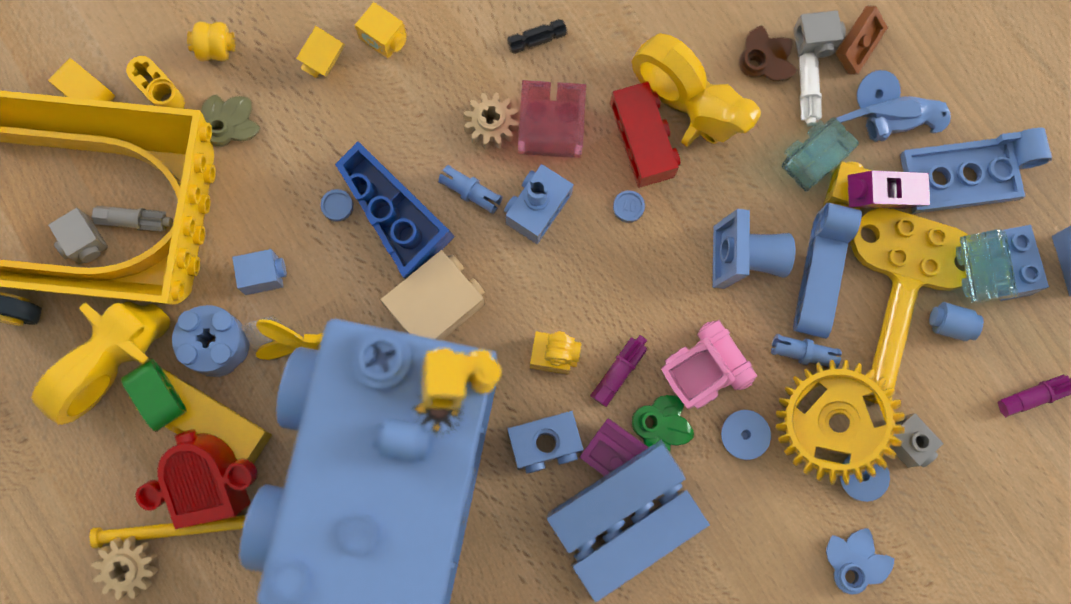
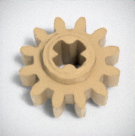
M496 92L492 100H488L485 93L481 94V103L479 104L474 100H470L472 111H464V119L467 121L464 128L465 133L473 132L471 137L473 144L482 139L484 149L489 148L490 142H495L496 147L500 149L502 147L501 139L505 138L509 142L513 141L511 131L519 129V122L515 120L518 117V109H510V98L505 99L501 103L499 102V94ZM489 118L496 119L494 120V124L487 123V121L489 122Z
M135 536L127 538L124 543L118 537L110 541V547L104 546L98 550V554L103 559L92 563V567L100 569L101 573L94 577L93 582L104 581L106 583L102 589V594H106L114 589L116 600H120L126 593L133 599L140 594V589L146 590L152 585V581L147 577L156 574L158 569L154 566H149V563L157 557V554H145L144 551L148 547V542H144L137 547L135 546ZM127 564L129 571L123 572L122 566Z

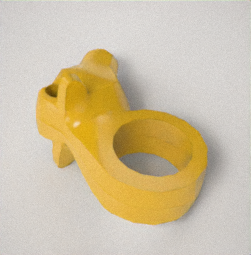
M659 33L641 45L631 60L633 71L640 83L649 81L651 90L658 93L661 102L689 115L690 125L681 141V144L686 147L699 135L711 144H717L719 141L725 142L737 133H747L756 125L760 118V108L753 100L743 98L729 84L709 83L700 60L682 41L671 35Z
M126 301L122 304H113L101 316L87 303H84L79 309L92 325V337L86 343L69 352L45 372L33 390L31 396L33 403L57 425L71 423L85 415L98 404L110 389L118 374V367L122 362L137 361L143 364L148 359L145 352L154 340L165 334L171 323L170 318L163 309L153 303L141 306Z

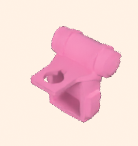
M720 320L705 323L697 334L700 341L691 349H688L686 346L678 349L677 352L665 360L666 364L661 368L671 388L687 409L693 407L699 409L714 401L719 396L718 390L729 385L734 390L746 389L752 385L757 377V374L751 367L752 364L743 356L729 335V330L724 328Z

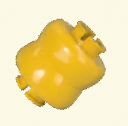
M201 21L196 22L193 25L192 32H187V44H190L188 45L189 52L194 51V55L199 61H209L212 59L221 62L227 61L230 51L235 52L234 32H229L227 25L223 22L211 24Z

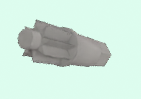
M96 206L92 212L94 224L136 228L141 231L162 232L163 230L166 231V227H171L173 223L172 218L167 217L165 211L145 210L144 208L128 209Z

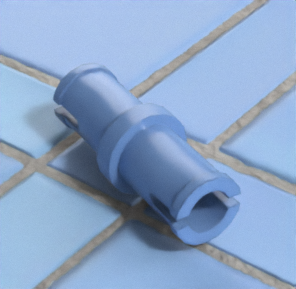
M450 165L443 169V172L453 179L451 180L440 174L438 179L440 184L460 194L462 200L466 202L472 201L491 214L496 212L498 208L487 200L490 199L500 205L503 198L501 195L482 186L477 178H469L453 169Z
M776 334L772 342V346L775 347L771 349L772 355L796 359L803 365L820 363L822 366L829 367L830 360H834L837 369L841 361V357H836L837 355H842L840 349L814 344V341L806 338L801 341Z

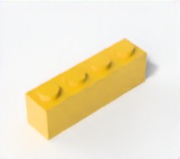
M162 368L187 410L185 414L165 427L175 434L195 429L196 434L214 435L231 448L236 460L247 459L254 464L273 434Z

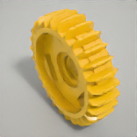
M830 360L829 370H824L822 365L817 363L816 374H812L809 369L805 368L806 379L804 381L797 376L793 378L797 386L796 389L788 386L785 387V392L790 398H779L780 405L785 407L786 410L776 411V416L785 420V422L776 424L778 431H786V434L778 438L781 444L790 442L791 444L784 450L786 456L796 453L797 456L792 462L794 466L797 467L804 462L806 463L803 470L805 475H808L815 469L817 470V481H821L824 475L828 474L832 485L835 484L837 476H842L845 485H849L850 475H855L859 483L863 482L862 472L867 471L871 477H875L876 472L873 466L877 464L882 469H886L887 463L883 457L887 456L892 459L896 457V453L890 446L900 447L902 445V441L894 437V434H903L905 432L904 426L895 424V422L902 421L905 418L904 413L894 412L895 409L901 406V400L890 401L889 399L894 395L895 389L891 387L883 390L886 379L881 377L875 382L873 380L875 370L872 368L865 375L862 374L861 363L856 365L854 371L849 370L847 360L843 361L841 369H836L834 360ZM819 386L824 387L826 391L805 414L798 409L801 401L809 392ZM869 395L875 397L886 425L874 428L863 397ZM835 415L846 416L850 422L849 428L841 433L833 431L829 426L831 418ZM816 448L851 455L849 464H841L817 459L815 457Z

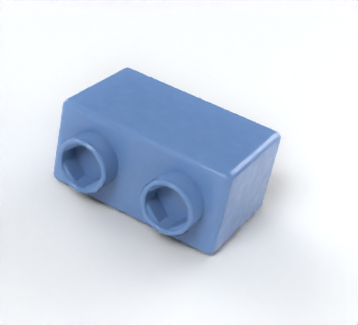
M332 319L324 327L319 350L300 347L293 351L282 375L276 407L277 422L280 427L298 431L285 487L266 484L258 490L248 510L240 541L239 556L241 565L247 570L263 573L257 595L258 604H450L496 386L491 392L480 394L473 390L470 383L465 384L464 400L467 412L462 427L450 437L444 439L429 438L425 461L415 459V463L379 456V448L373 447V441L377 425H385L387 418L413 423L411 419V404L416 394L422 389V364L427 351L448 348L453 350L454 353H465V356H469V353L472 351L486 349L393 331L399 334L408 344L412 362L405 378L398 382L395 387L382 389L367 386L357 378L352 369L351 354L356 342L363 335L383 328ZM375 346L376 359L367 367L379 365L388 373L387 367L389 366L387 360L392 358V355L396 354V352L384 354ZM486 350L491 353V358L497 361L496 352ZM354 515L368 516L378 527L377 543L370 551L363 554L348 552L344 549L339 539V531L346 519ZM294 560L302 563L307 568L310 575V584L307 591L301 597L289 601L282 600L272 592L270 576L278 564Z

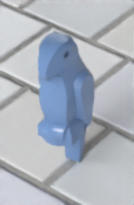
M903 96L850 112L832 119L830 123L833 126L859 117H867L866 127L870 140L877 142L885 141L891 133L906 132L915 129L923 123L931 128V133L941 132L948 127L951 115L947 104L942 101Z

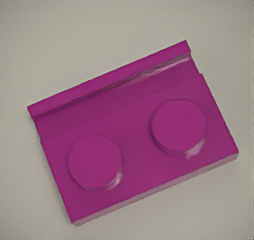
M607 418L579 458L605 476L649 447L610 418Z

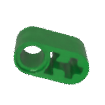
M154 359L148 360L121 378L126 392L144 421L153 431L157 432L187 412L173 385Z

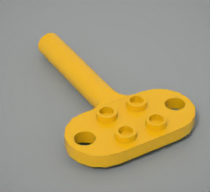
M878 208L868 211L861 217L859 230L855 238L850 241L854 256L863 266L887 275L892 281L871 367L875 370L873 377L875 382L881 377H885L886 382L882 389L886 390L891 387L895 389L919 289L921 287H928L935 290L951 291L965 286L975 277L980 267V253L972 238L955 227L895 209ZM863 228L871 229L876 236L875 242L868 243L864 241L861 236V230ZM956 256H962L967 260V271H961L956 267L954 263ZM873 395L864 397L865 400L878 404Z

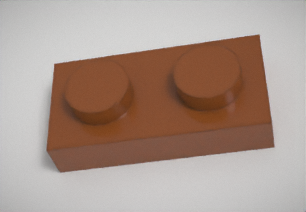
M866 6L835 53L848 74L858 75L888 29L876 6Z

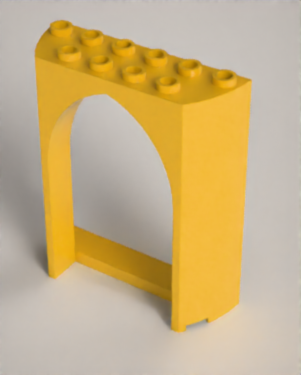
M0 90V142L114 153L133 157L161 171L169 180L178 199L173 227L158 243L139 256L115 265L94 268L0 259V287L161 304H178L184 301L192 292L194 276H197L200 271L199 245H202L205 240L204 216L209 213L211 199L208 195L210 183L214 182L216 176V168L213 164L215 156L213 144H211V123L205 121L200 110Z

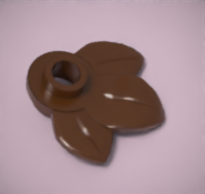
M759 26L750 31L745 40L746 50L739 59L741 71L749 77L757 78L764 76L771 81H783L791 78L797 72V69L786 60L791 53L793 40L781 37L769 38L764 26ZM754 60L759 64V66L755 67L751 65L749 61Z

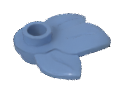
M867 528L852 533L846 541L832 535L826 548L827 560L835 569V584L842 592L847 594H859L865 590L868 584L882 583L887 579L894 566L895 559L893 557L875 554L873 537ZM849 570H852L855 574V580L852 583H848L845 578Z

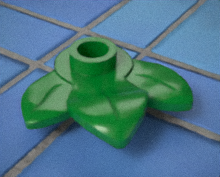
M660 396L651 406L639 407L632 416L634 432L643 438L644 444L648 447L662 439L670 452L671 445L686 444L694 437L691 425L685 418L680 416L684 404L678 396ZM648 416L653 419L651 428H648L645 424Z

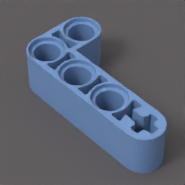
M828 202L817 213L811 230L793 322V331L825 339L829 337L833 327L848 243L855 238L859 230L862 217L861 210Z

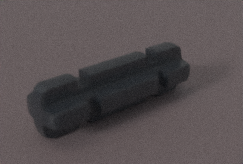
M562 19L550 22V25L544 24L523 32V35L515 34L507 38L511 52L516 54L524 51L525 47L530 49L552 41L553 37L558 39L566 36L567 28L565 22Z

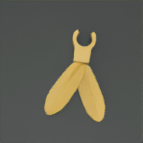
M258 320L256 323L257 329L261 334L274 341L262 345L256 351V357L265 360L276 359L291 354L296 348L300 347L319 350L323 333L317 335L304 334L303 338L298 333L275 321Z

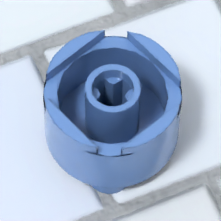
M203 305L189 311H184L178 317V322L172 334V347L178 361L186 367L209 377H221L233 372V369L245 360L249 351V335L242 323L229 312L217 306ZM213 336L216 337V340L210 342L209 346H207L208 341L211 340Z

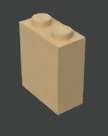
M440 250L380 300L408 334L443 340L485 305L484 298L482 297L485 291L474 278L468 281L461 273L464 267L453 254L448 257Z

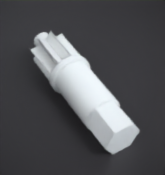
M804 53L799 57L801 120H805L807 126L812 127L816 126V121H820V118H822L819 63L815 53Z

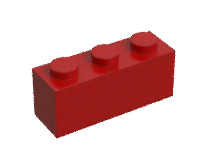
M649 81L612 91L610 106L638 188L674 178L679 168L678 166L681 165L677 149L671 147L668 139L671 136L669 124L666 119L662 120L658 109L661 108L658 93L651 90Z

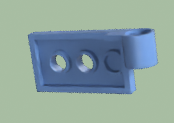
M1032 128L1021 132L1001 134L996 139L904 150L900 154L903 172L929 173L930 205L911 208L912 214L1021 200L1025 197V192L1019 170L1038 167L1052 161L1045 128ZM964 167H969L975 171L976 181H969L964 177ZM933 171H939L944 174L946 178L945 185H939L934 182L932 178Z

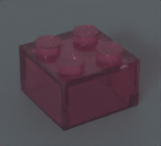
M522 80L518 154L581 158L584 136L586 84L558 82L556 101H551V82Z

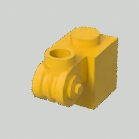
M536 331L530 369L568 375L570 367H577L581 342H575V338L562 331L554 332V334Z
M448 348L427 351L422 364V408L459 409L465 398L466 383H470L473 390L477 393L487 394L491 392L501 376L500 365L491 358V353L486 350L472 351L469 353V356H465V353H454L453 350Z

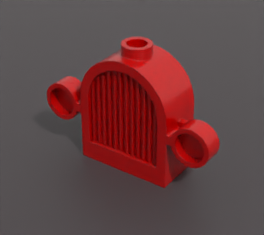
M191 429L174 436L177 444L168 449L158 463V480H150L141 485L135 494L138 505L147 511H153L166 503L174 529L176 530L235 517L251 504L246 488L256 481L257 469L247 459L236 460L231 448L220 438L211 434H196L195 429Z

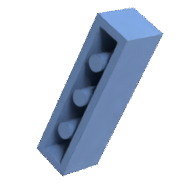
M661 439L549 511L546 519L568 553L576 549L579 552L585 551L596 543L595 537L605 530L608 534L615 532L625 524L623 519L634 512L637 516L641 515L654 505L652 500L662 494L665 497H669L683 487L681 482L686 478Z
M687 490L679 493L676 492L669 497L663 495L658 499L661 503L660 506L651 512L648 510L637 516L635 514L630 518L633 522L632 525L623 531L619 528L611 534H605L602 537L605 543L596 549H593L591 546L585 551L583 550L574 555L577 562L571 566L595 603L710 525Z

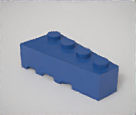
M359 141L335 164L354 197L364 210L369 222L382 240L387 252L397 265L403 278L406 279L455 238L452 232Z

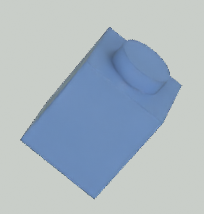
M272 249L232 257L237 288L245 295L284 288L282 277L287 276L285 262Z

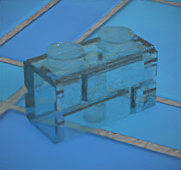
M832 117L825 124L820 120L807 132L809 138L801 143L797 140L784 152L787 157L781 164L782 168L795 179L796 183L804 191L808 192L859 145V141L849 131H846L845 127L836 118Z
M996 229L960 237L961 246L956 247V256L959 265H965L967 278H962V288L965 297H971V302L985 303L1017 297L1018 290L1006 231Z

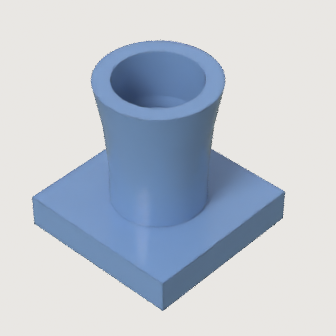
M736 209L713 226L712 288L725 289L749 276V270L786 278L790 274L795 260L796 249L792 234H750V210Z

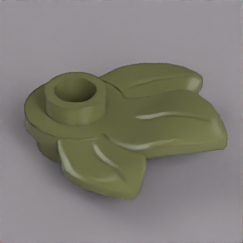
M212 95L204 102L201 113L205 121L211 123V144L213 146H225L231 140L246 141L259 132L260 126L248 120L252 111L250 98L235 96L224 102L219 96Z

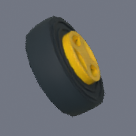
M0 292L1 323L16 326L38 324L41 316V307L30 303V300L27 298Z

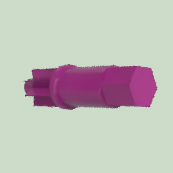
M639 335L637 339L632 337L629 339L619 355L615 357V362L590 395L604 407H607L631 371L636 369V365L648 350L644 346L647 340L643 336Z
M1063 374L1001 399L997 402L999 410L1006 418L1071 395V378Z

